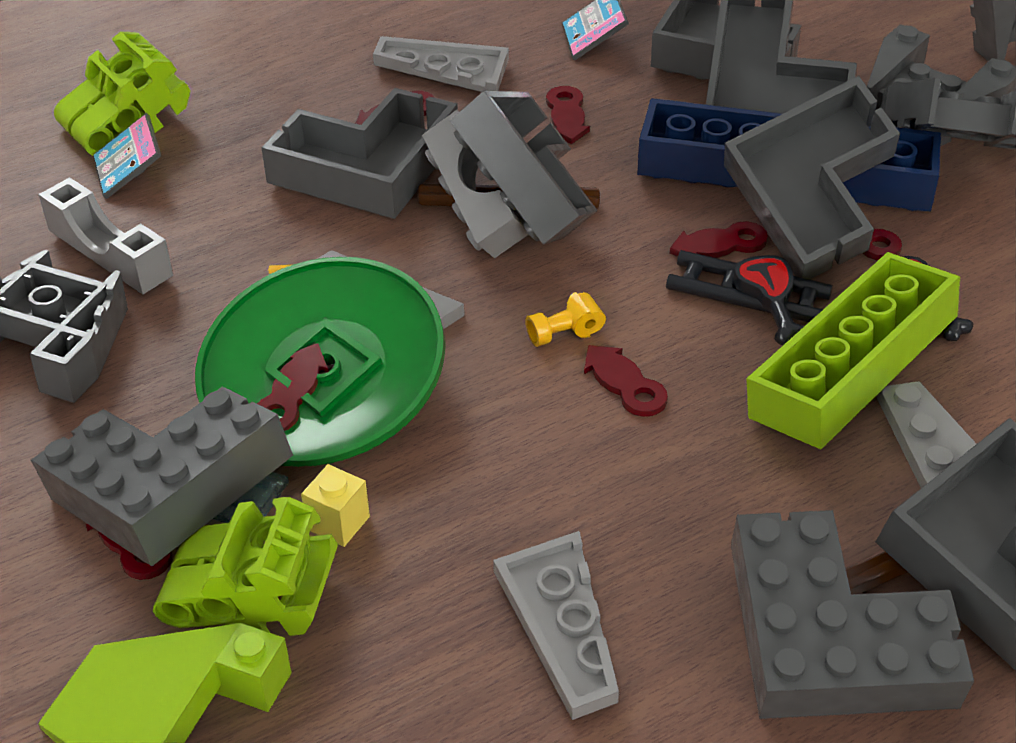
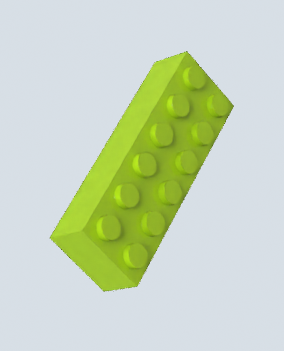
M887 252L746 378L748 418L821 450L958 316L960 276Z

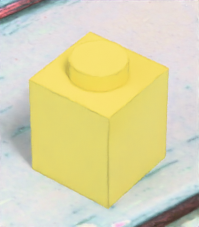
M327 464L301 493L302 502L314 507L321 517L320 523L313 525L310 531L317 535L332 534L336 542L343 547L347 545L370 517L366 481L332 465Z

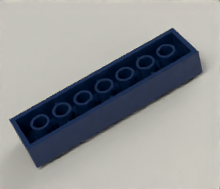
M651 98L639 138L637 175L684 180L689 183L715 184L728 188L737 187L724 167L725 143L782 114ZM896 127L900 132L894 157L843 182L857 203H865L871 206L904 208L909 211L931 212L939 179L941 132Z

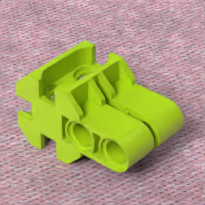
M121 31L114 36L112 41L120 51L108 61H106L99 50L89 56L85 71L87 79L61 99L54 109L56 121L92 156L145 113L150 116L154 133L164 127L156 114L167 105L171 107L176 115L187 107L190 88L185 81L180 80L173 74L177 71L173 63L138 32Z
M291 497L273 499L272 504L276 509L275 516L264 517L253 501L238 503L229 523L203 526L180 544L171 564V570L167 573L153 606V612L160 621L177 628L243 623L270 633L266 623L279 621L289 636L304 635L314 619L338 543L332 534L310 536V530L313 525L320 523L321 517L314 507Z

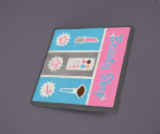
M594 0L562 22L574 60H577L629 24L621 0Z
M147 113L93 155L102 195L106 199L133 178L147 170V167L161 157L151 119Z

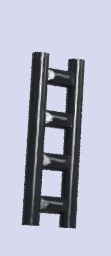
M680 250L677 265L687 268L683 276L669 274L666 289L771 313L763 308L758 299L736 289L733 277L734 269L737 265L736 262ZM706 271L723 275L724 278L721 285L698 280L701 272ZM793 276L792 292L801 293L798 303L788 301L786 304L791 318L810 322L823 310L813 307L816 298L829 300L833 285Z

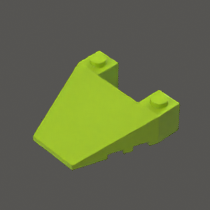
M235 623L94 645L38 723L39 727L55 743H185L215 694L269 712L292 673L285 638L243 623Z

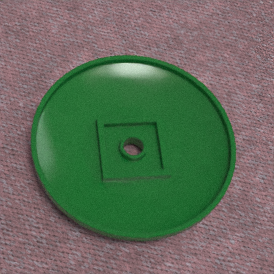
M339 256L307 260L290 265L263 277L246 288L223 309L209 328L199 350L195 368V385L199 403L208 394L217 391L222 386L247 398L248 403L252 401L258 403L261 399L270 395L275 378L289 388L293 381L282 374L280 370L291 361L290 357L296 351L318 343L326 365L334 364V367L327 373L317 374L318 385L311 395L306 393L301 397L303 403L299 405L298 421L290 429L284 431L293 456L280 466H318L352 458L382 444L394 436L419 413L430 398L441 375L445 358V335L440 315L433 300L418 282L406 273L385 263L365 258ZM283 409L271 410L272 412L278 414L279 419L285 413V410Z

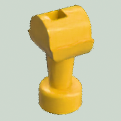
M575 292L568 299L567 309L548 318L540 312L529 315L525 319V324L531 342L535 347L550 343L553 333L570 329L578 337H590V334L599 331L604 326L606 316L590 294L585 292L577 294Z

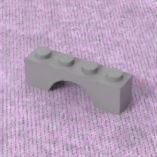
M455 110L422 135L428 147L425 154L430 163L440 170L442 175L438 177V180L443 189L450 196H453L455 203L452 204V208L463 223H467L470 230L466 232V235L476 250L480 251L483 248L492 257L496 258L529 235L523 225L526 221L518 210L513 211L505 204L501 198L500 193L502 191L500 189L486 193L477 192L475 178L479 159L471 148L469 150L464 148L454 135L456 129L450 120L459 113L458 110Z
M69 177L39 194L50 232L110 273H113L115 270L121 271L122 281L142 295L173 276L167 244L164 238L141 223L126 233L122 232L104 214L93 192Z

